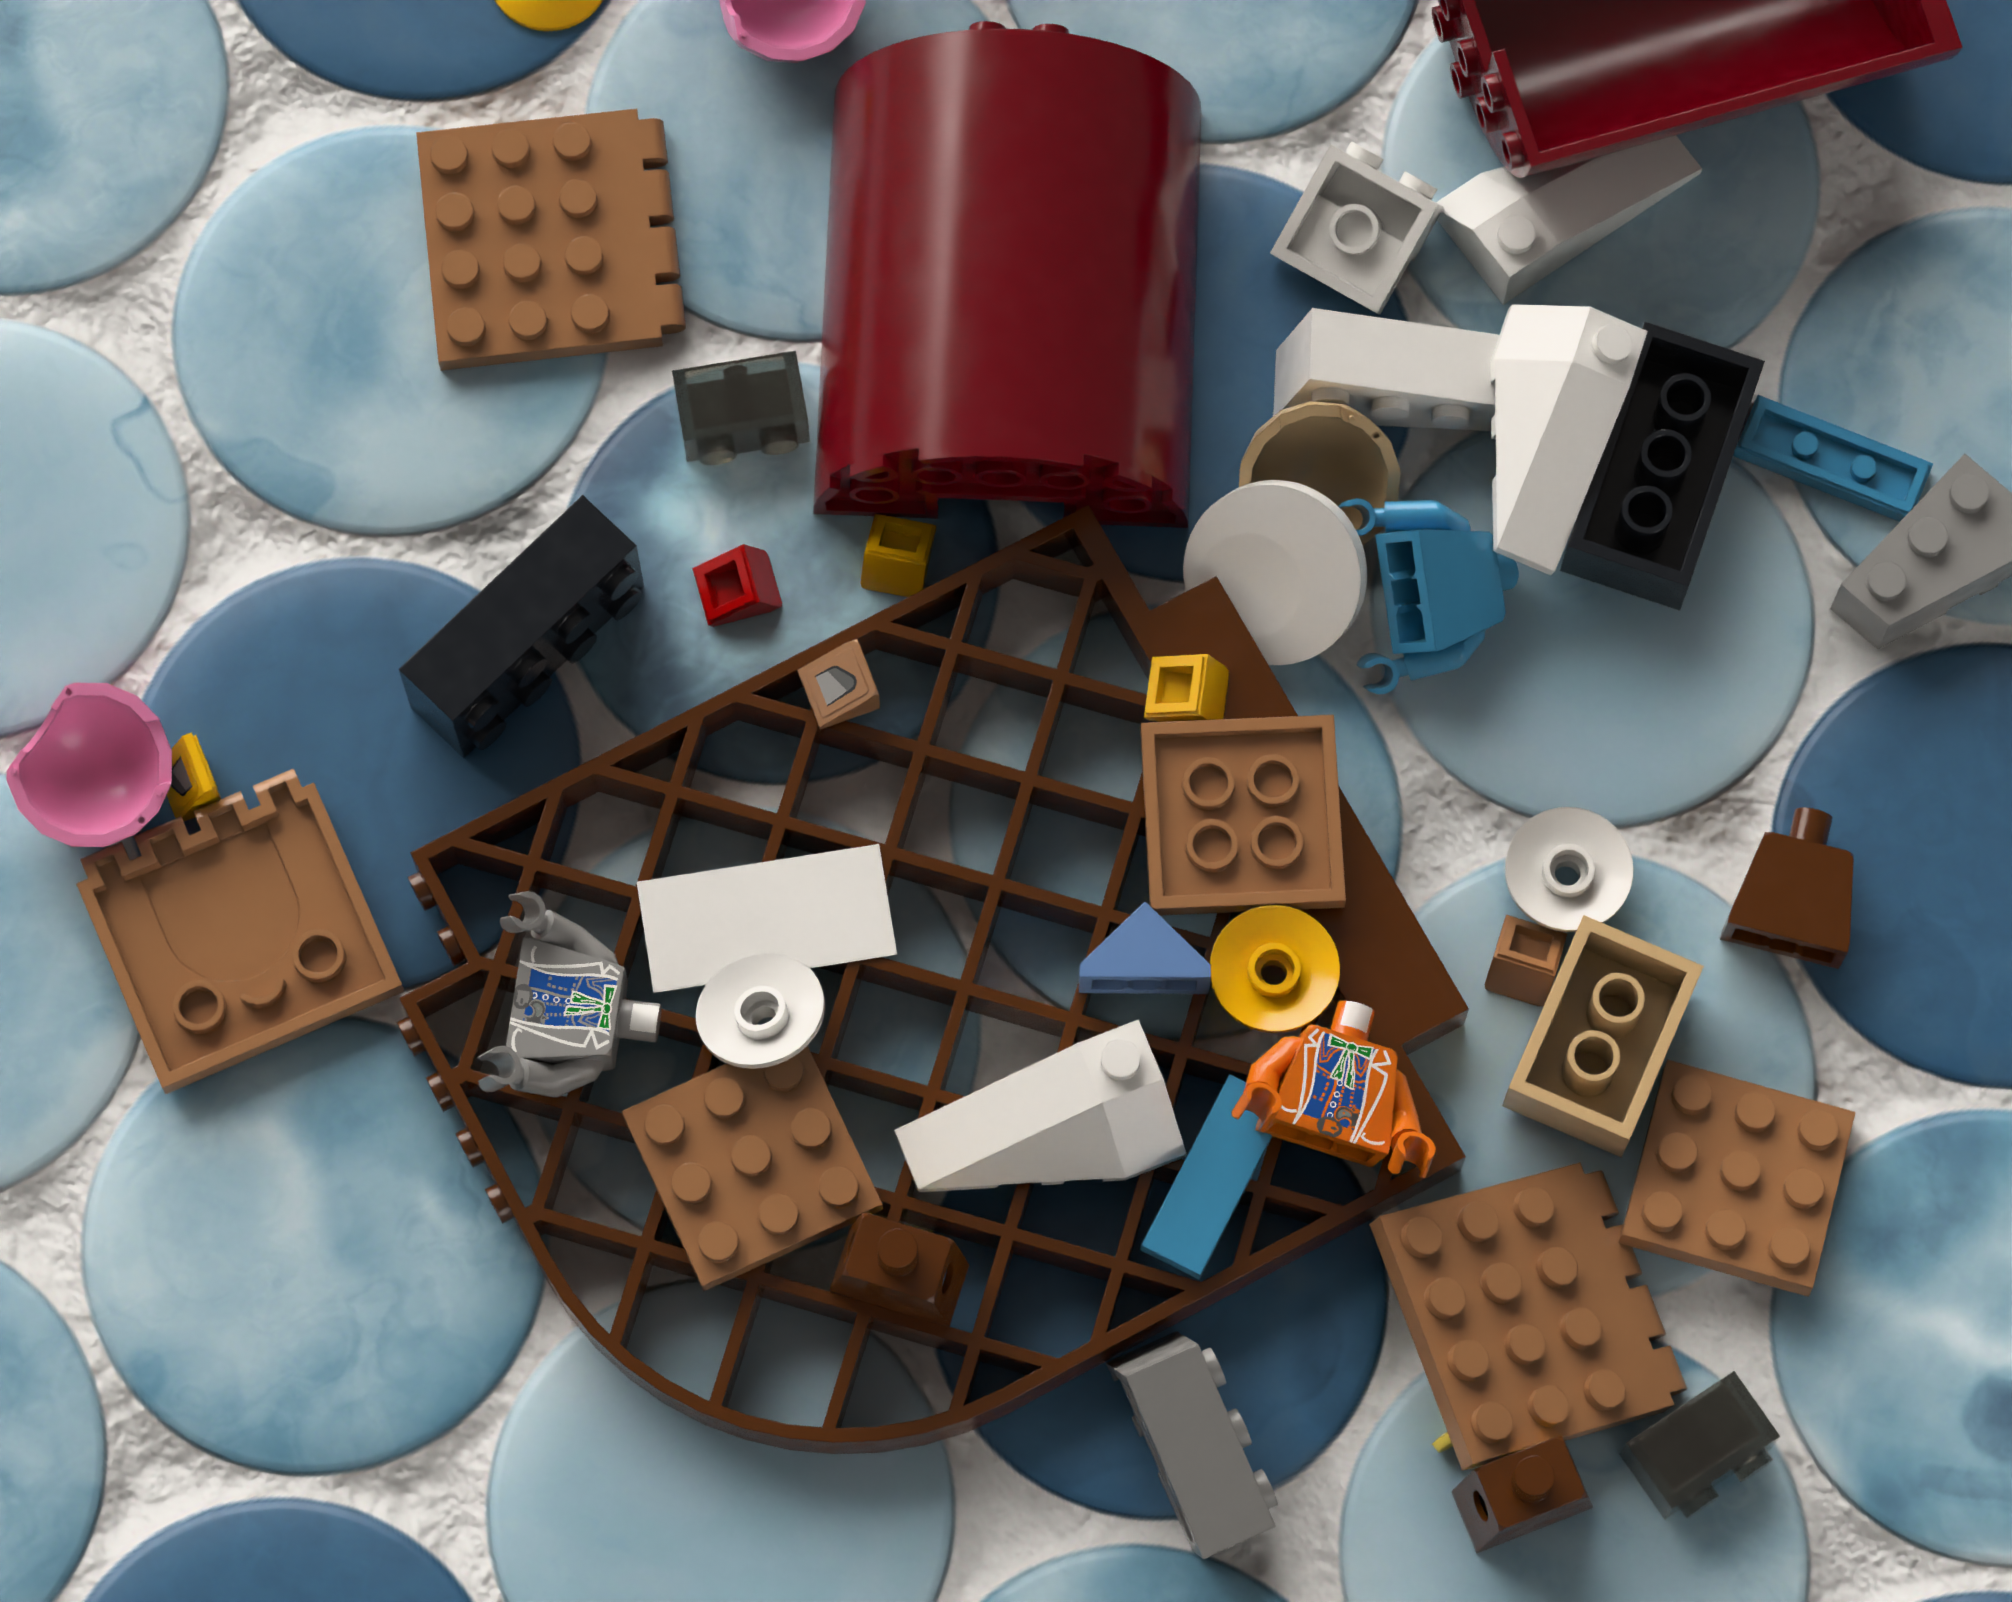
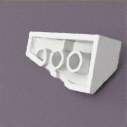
M1512 304L1508 309L1490 362L1491 383L1495 384V415L1491 419V439H1496V476L1492 480L1494 552L1548 575H1552L1556 571L1629 390L1648 331L1595 308L1586 306Z

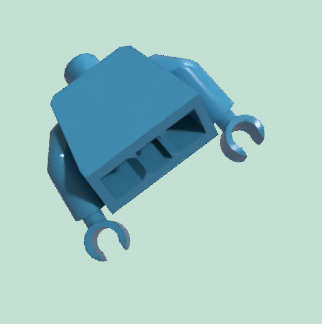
M1355 498L1339 504V508L1354 507L1362 514V525L1356 530L1359 536L1367 534L1373 527H1385V533L1376 534L1375 537L1393 654L1403 653L1404 655L1403 658L1390 660L1378 653H1368L1362 656L1357 662V666L1361 669L1370 668L1381 663L1385 667V674L1381 681L1364 685L1363 688L1375 694H1387L1396 687L1400 677L1409 675L1410 680L1413 681L1462 667L1485 639L1486 629L1502 622L1505 617L1506 610L1503 591L1514 588L1519 578V570L1515 560L1493 551V535L1490 531H1471L1468 519L1438 501H1385V508H1373L1366 500Z

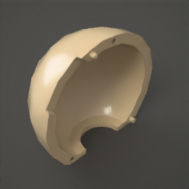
M1309 401L1280 410L1255 432L1241 460L1239 487L1257 481L1285 480L1315 489L1328 497L1337 506L1344 501L1359 498L1369 502L1373 508H1385V501H1398L1401 470L1391 441L1369 418L1344 404ZM1354 507L1340 508L1352 522L1354 528L1358 530L1363 521L1360 511ZM1373 527L1367 534L1359 536L1362 545L1364 546L1384 527Z

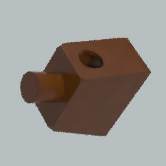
M1797 808L1794 812L1789 836L1775 832L1764 833L1722 929L1720 940L1836 969L1840 968L1850 945L1854 857L1847 850L1827 846L1833 819L1830 814L1814 808Z
M862 1213L849 1229L830 1291L950 1328L969 1269V1263L955 1241L945 1236L870 1213Z
M1562 1436L1551 1438L1474 1469L1451 1492L1476 1553L1593 1508L1569 1448ZM1480 1495L1482 1496L1485 1502L1488 1516L1484 1512L1483 1507L1481 1505L1479 1497Z

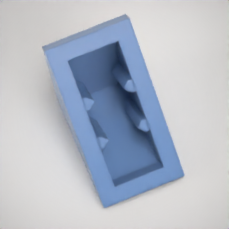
M1147 902L1138 907L1079 965V993H1209L1211 965Z

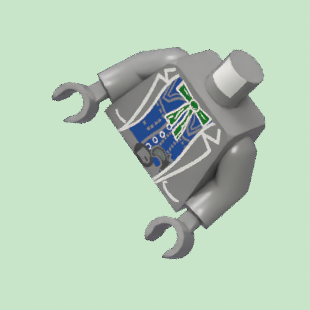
M525 891L508 895L510 900L517 901L523 906L525 917L523 922L513 916L501 917V927L510 933L531 930L533 938L523 937L506 1046H496L478 1056L479 1060L491 1061L499 1069V1076L489 1075L478 1081L483 1091L495 1092L510 1084L511 1088L516 1091L560 1097L595 1081L602 1071L615 1069L620 1038L657 1042L661 1021V1004L626 1000L628 988L626 971L624 967L618 964L616 955L580 925L551 910H546L543 900L536 893Z

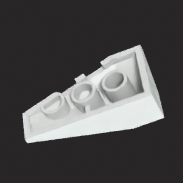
M1676 135L1522 178L1512 175L1505 167L1478 174L1437 201L1436 203L1444 207L1437 221L1504 305L1701 174L1702 168Z
M1139 1019L1074 1044L894 1130L918 1192L997 1188L999 1185L1040 1182H1042V1185L1064 1184V1181L1103 1179V1182L1125 1181L1186 1157V1150L1163 1076Z

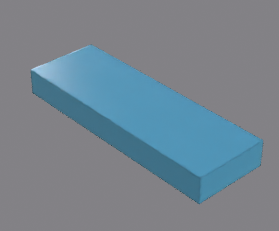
M1757 395L1733 454L1736 458L1899 522L1918 503L1934 464L1760 395Z
M1230 1074L1140 1249L1197 1279H1200L1272 1138L1271 1134L1255 1130L1259 1117L1253 1112L1245 1110L1238 1120L1232 1116L1231 1111L1242 1096L1246 1082Z

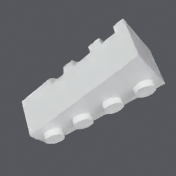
M1312 308L1276 350L1273 416L1280 410L1314 401L1347 405L1369 418L1377 426L1491 431V419L1495 415V384L1491 383L1490 362L1499 335Z

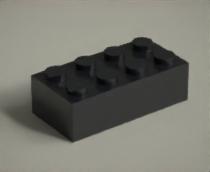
M1644 322L1642 329L1648 332L1629 390L1577 516L1560 571L1680 611L1765 361Z
M582 495L399 668L411 709L463 758L476 747L479 750L489 747L503 733L507 725L504 720L521 704L528 707L538 701L552 683L550 676L567 660L571 664L579 661L593 647L597 640L595 633L612 617L615 620L624 618L638 604L642 597L640 590L644 587L637 545Z

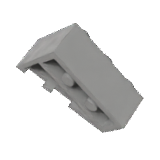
M1964 454L1842 582L1830 609L1875 648L1880 649L1947 613L1948 609L1963 601L1996 588L2000 582L2012 576V493L1969 456Z
M1176 1331L1106 1362L1113 1380L1120 1379L1135 1414L1132 1417V1421L1139 1436H1144L1159 1470L1158 1477L1192 1551L1202 1559H1206L1276 1527L1269 1511L1270 1508L1278 1505L1275 1493L1264 1471L1259 1469L1253 1472L1243 1448L1252 1445V1441L1238 1410L1234 1408L1227 1412L1217 1388L1225 1385L1226 1379L1211 1348L1201 1351L1199 1344Z

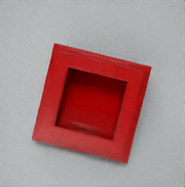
M742 544L692 568L708 626L715 627L769 613L782 607L770 558L765 550Z

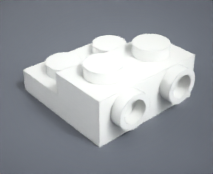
M1351 141L1346 152L1330 144L1270 254L1373 312L1381 314L1409 262L1414 261L1444 207L1432 201L1437 191L1435 187L1406 171L1399 182L1378 171L1384 159Z

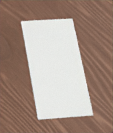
M879 844L637 882L653 993L706 985L727 964L744 956L757 953L788 955L803 962L809 968L897 955Z

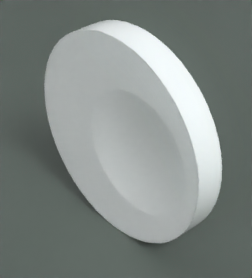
M1264 480L1236 488L1220 498L1204 512L1193 528L1187 542L1184 554L1183 578L1185 591H1188L1217 576L1268 665H1288L1308 660L1322 653L1338 641L1351 627L1364 601L1367 587V563L1363 545L1356 529L1346 514L1333 501L1315 489L1296 482Z

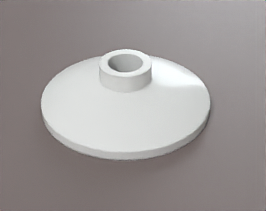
M1577 807L1553 808L1530 818L1512 838L1505 859L1506 884L1518 908L1537 924L1555 931L1576 932L1583 915L1605 923L1622 907L1630 892L1633 881L1634 868L1631 851L1620 831L1601 815ZM1560 867H1570L1578 874V881L1573 885L1561 884L1555 876V871Z
M779 953L751 954L721 968L705 985L696 1007L697 1030L706 1048L716 1058L729 1065L749 1069L774 1066L800 1053L816 1036L824 1018L825 997L816 975L798 959ZM764 1018H773L771 1021L765 1024L757 1025V1023Z

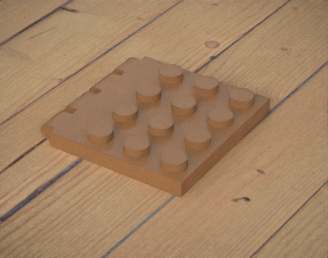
M637 109L416 132L437 354L441 371L663 346L662 335L679 333L686 329L682 287L678 284H656L680 278L675 229L668 226L650 228V226L668 224L674 220L669 172L662 169L644 171V169L658 168L668 163L664 122L661 119L639 120Z
M294 768L253 785V789L260 802V805L255 808L248 809L242 793L239 791L194 810V815L201 831L189 835L185 823L180 816L135 835L134 839L142 855L140 857L130 860L121 841L80 859L88 879L78 882L76 885L165 1094L405 992L314 782L302 787Z
M1581 1162L1381 1215L1369 1224L1462 1471L1490 1463L1557 1436H1562L1567 1441L1663 1413L1675 1405L1671 1396L1687 1390L1671 1346L1653 1350L1650 1343L1666 1335L1648 1286L1642 1285L1629 1289L1627 1281L1640 1276L1642 1271L1633 1247L1619 1243L1623 1224L1606 1228L1603 1222L1618 1215L1619 1211L1602 1170L1585 1174Z

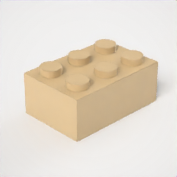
M1583 915L1509 1085L1502 1106L1622 1158L1704 966Z

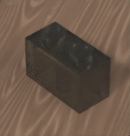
M796 351L672 371L687 462L699 460L700 463L705 465H718L732 461L740 453L761 450L762 453L767 455H779L795 450L801 443L810 442L808 417Z
M1733 1371L1626 1442L1619 1455L1664 1520L1679 1510L1682 1511L1686 1518H1690L1719 1497L1713 1487L1735 1474L1739 1481L1743 1482L1770 1464L1773 1459L1767 1451L1775 1445L1780 1435L1736 1372Z

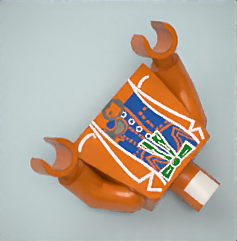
M1339 1001L1337 1003L1331 1029L1318 1025H1309L1297 1037L1281 1038L1250 1067L1244 1092L1231 1111L1232 1116L1237 1120L1240 1119L1245 1110L1256 1114L1259 1117L1255 1128L1256 1131L1271 1134L1273 1137L1371 1168L1389 1154L1391 1146L1393 1153L1388 1169L1393 1174H1399L1404 1161H1409L1419 1168V1176L1425 1178L1436 1150L1432 1140L1422 1134L1418 1113L1406 1076L1397 1069V1053L1393 1049L1368 1042L1375 1011L1364 1004L1353 1001Z

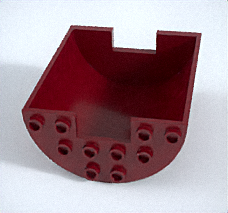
M1438 0L1439 6L1432 7V19L1437 37L1441 43L1450 42L1456 61L1450 63V73L1457 96L1460 99L1469 97L1479 125L1493 151L1504 167L1518 178L1949 60L1958 55L1963 48L1946 0Z
M991 21L973 23L969 26V30L926 35L886 46L858 60L844 72L836 85L834 95L813 514L875 516V514L891 517L938 519L939 498L1064 502L1063 518L1089 505L1100 525L1188 528L1202 111L1201 101L1196 90L1179 72L1167 64L1137 50L1100 39L1069 34V30L1062 25L1040 24L1033 27L1032 30L1006 29L1004 25Z

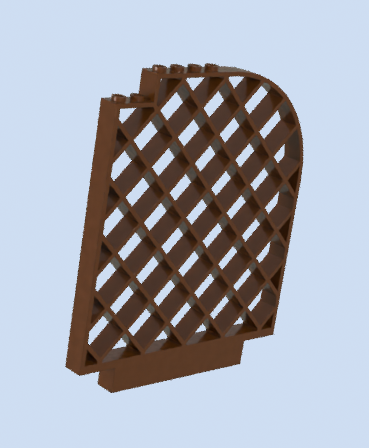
M1089 505L410 852L417 873L407 877L424 911L436 906L446 927L437 931V935L452 964L455 966L463 961L466 964L399 998L407 1017L396 1023L414 1057L424 1051L426 1052L436 1071L434 1074L426 1077V1080L443 1112L455 1107L465 1126L464 1129L456 1132L455 1135L473 1168L484 1162L495 1182L494 1185L485 1189L494 1210L502 1224L514 1218L539 1268L567 1314L594 1347L627 1378L664 1404L706 1426L756 1443L787 1450L826 1454L882 1453L923 1446L967 1433L1013 1412L1459 1173L1462 1169L1466 1156L1407 1055L1463 1026L1469 1008L1339 787L1346 894L1345 907L1301 909L1300 911L1316 919L1327 930L1335 943L1340 961L1338 987L1332 999L1336 1007L1339 1001H1353L1372 1008L1375 1014L1368 1042L1393 1049L1397 1053V1069L1406 1076L1418 1113L1422 1134L1429 1137L1436 1148L1425 1178L1419 1176V1168L1415 1167L1391 1180L1392 1173L1388 1169V1164L1393 1150L1390 1146L1389 1154L1383 1158L1375 1189L1342 1206L1271 1185L1283 1144V1139L1272 1136L1266 1149L1258 1180L1250 1179L1239 1201V1204L1249 1206L1250 1208L1232 1266L1200 1282L1130 1261L1154 1179L1173 1184L1185 1161L1183 1159L1139 1175L1115 1257L1022 1230L1021 1226L1034 1183L1017 1184L1004 1225L912 1198L915 1182L905 1160L895 1193L875 1187L883 1204V1210L875 1214L885 1216L887 1219L899 1223H909L997 1249L972 1333L953 1327H944L864 1301L770 1274L774 1261L772 1260L719 1284L742 1291L743 1296L709 1401L667 1380L626 1350L653 1266L694 1278L697 1277L683 1248L661 1242L669 1216L657 1190L641 1236L553 1211L579 1128L634 1144L635 1142L623 1119L622 1113L588 1103L594 1081L569 1092L567 1097H549L516 1091L511 1088L510 1084L495 1092H485L480 1088L478 1081L489 1076V1074L480 1072L483 1061L479 1060L478 1056L487 1052L506 992L514 993L518 972V967L515 965L526 931L510 933L503 929L494 959L480 956L437 875L460 864L519 881L516 893L530 891L539 895L540 889L544 888L627 912L614 954L618 964L625 968L628 979L644 931L637 884L633 886L550 862L568 807L597 792L660 809L637 882L661 878L681 816L768 840L762 862L783 859L787 846L818 854L879 844L887 895H889L894 877L984 902L961 980L883 957L818 967L842 974L843 978L819 1054L811 1052L827 1088L831 1085L920 1111L918 1119L965 1097L945 1091L969 1011L1061 1037L1057 1053L1077 1044V1042H1082L1120 1027V1025L1085 1016L1092 993H1079V981L1070 1011L977 985L1001 907L1093 933L1086 957L1131 915L1117 911L1139 836L1146 837L1143 773H1141L1133 802L1042 776L1064 703L1137 724L1156 722L1144 718L1147 694L1073 674L1095 602L1102 599L1148 681L1152 657L1209 654L1229 670L1223 719L1289 717L1298 715L1217 576L1149 610ZM1073 549L1081 565L1056 559L1055 557ZM1015 579L1078 597L1057 669L967 644L982 595ZM959 607L950 639L917 630V628ZM858 639L864 655L874 650H880L940 668L917 741L850 721H844L820 730L812 708L807 710L777 700L803 687L798 675V669L842 644ZM958 673L1047 698L1025 771L935 746ZM736 721H742L801 738L777 813L690 788L708 735ZM820 744L908 769L885 844L796 819ZM680 750L670 782L636 773ZM926 774L1016 800L993 875L903 849ZM1033 805L1124 830L1101 906L1010 880ZM539 823L528 855L494 846ZM513 901L508 916L516 917L523 922L525 917L523 906L517 901ZM1233 912L1217 913L1210 937L1171 927L1210 964L1214 943L1223 928L1231 921ZM1275 965L1267 966L1261 972L1263 980L1271 985H1278L1286 978L1285 972ZM862 980L952 1006L928 1085L837 1059ZM484 988L459 1064L451 1069L425 1018ZM1209 993L1193 994L1179 1042L1144 1033L1158 1066L1171 1069L1166 1088L1173 1111L1176 1107L1185 1073L1220 1084H1225L1229 1074L1246 1082L1252 1063L1193 1047ZM661 1009L659 1036L701 1048L692 1079L716 1069L719 1059L704 1045L697 1030L696 1018ZM1319 1017L1310 1024L1302 1027L1300 1033H1302L1309 1025H1317ZM473 1096L559 1121L531 1205L524 1207L467 1098ZM1263 1211L1308 1223L1303 1228L1250 1255ZM547 1234L633 1259L610 1334L596 1321L573 1293L540 1236ZM1013 1254L1108 1281L1090 1342L1060 1358H1055L988 1338ZM1122 1286L1168 1299L1109 1331ZM762 1298L854 1324L822 1427L786 1424L746 1415L727 1408ZM871 1330L964 1357L948 1411L919 1420L878 1427L841 1428ZM980 1362L1026 1375L1006 1387L968 1404Z

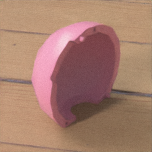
M719 0L727 31L740 48L765 61L788 63L802 62L833 51L854 31L866 4V0Z
M72 683L64 687L51 706V710L30 742L20 750L6 771V780L18 810L41 834L71 847H106L136 835L159 812L172 784V750L160 719L138 696L108 683Z

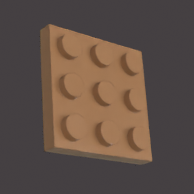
M1334 715L1141 723L1140 736L1150 906L1160 916L1245 912L1266 905H1282L1298 910L1345 907L1346 894Z
M808 1045L789 1060L770 1067L749 1069L724 1064L621 1111L703 1292L851 1225L862 1213L875 1214L883 1210V1204Z
M1667 1059L1663 1068L1619 1243L1809 1297L1814 1286L1856 1112Z

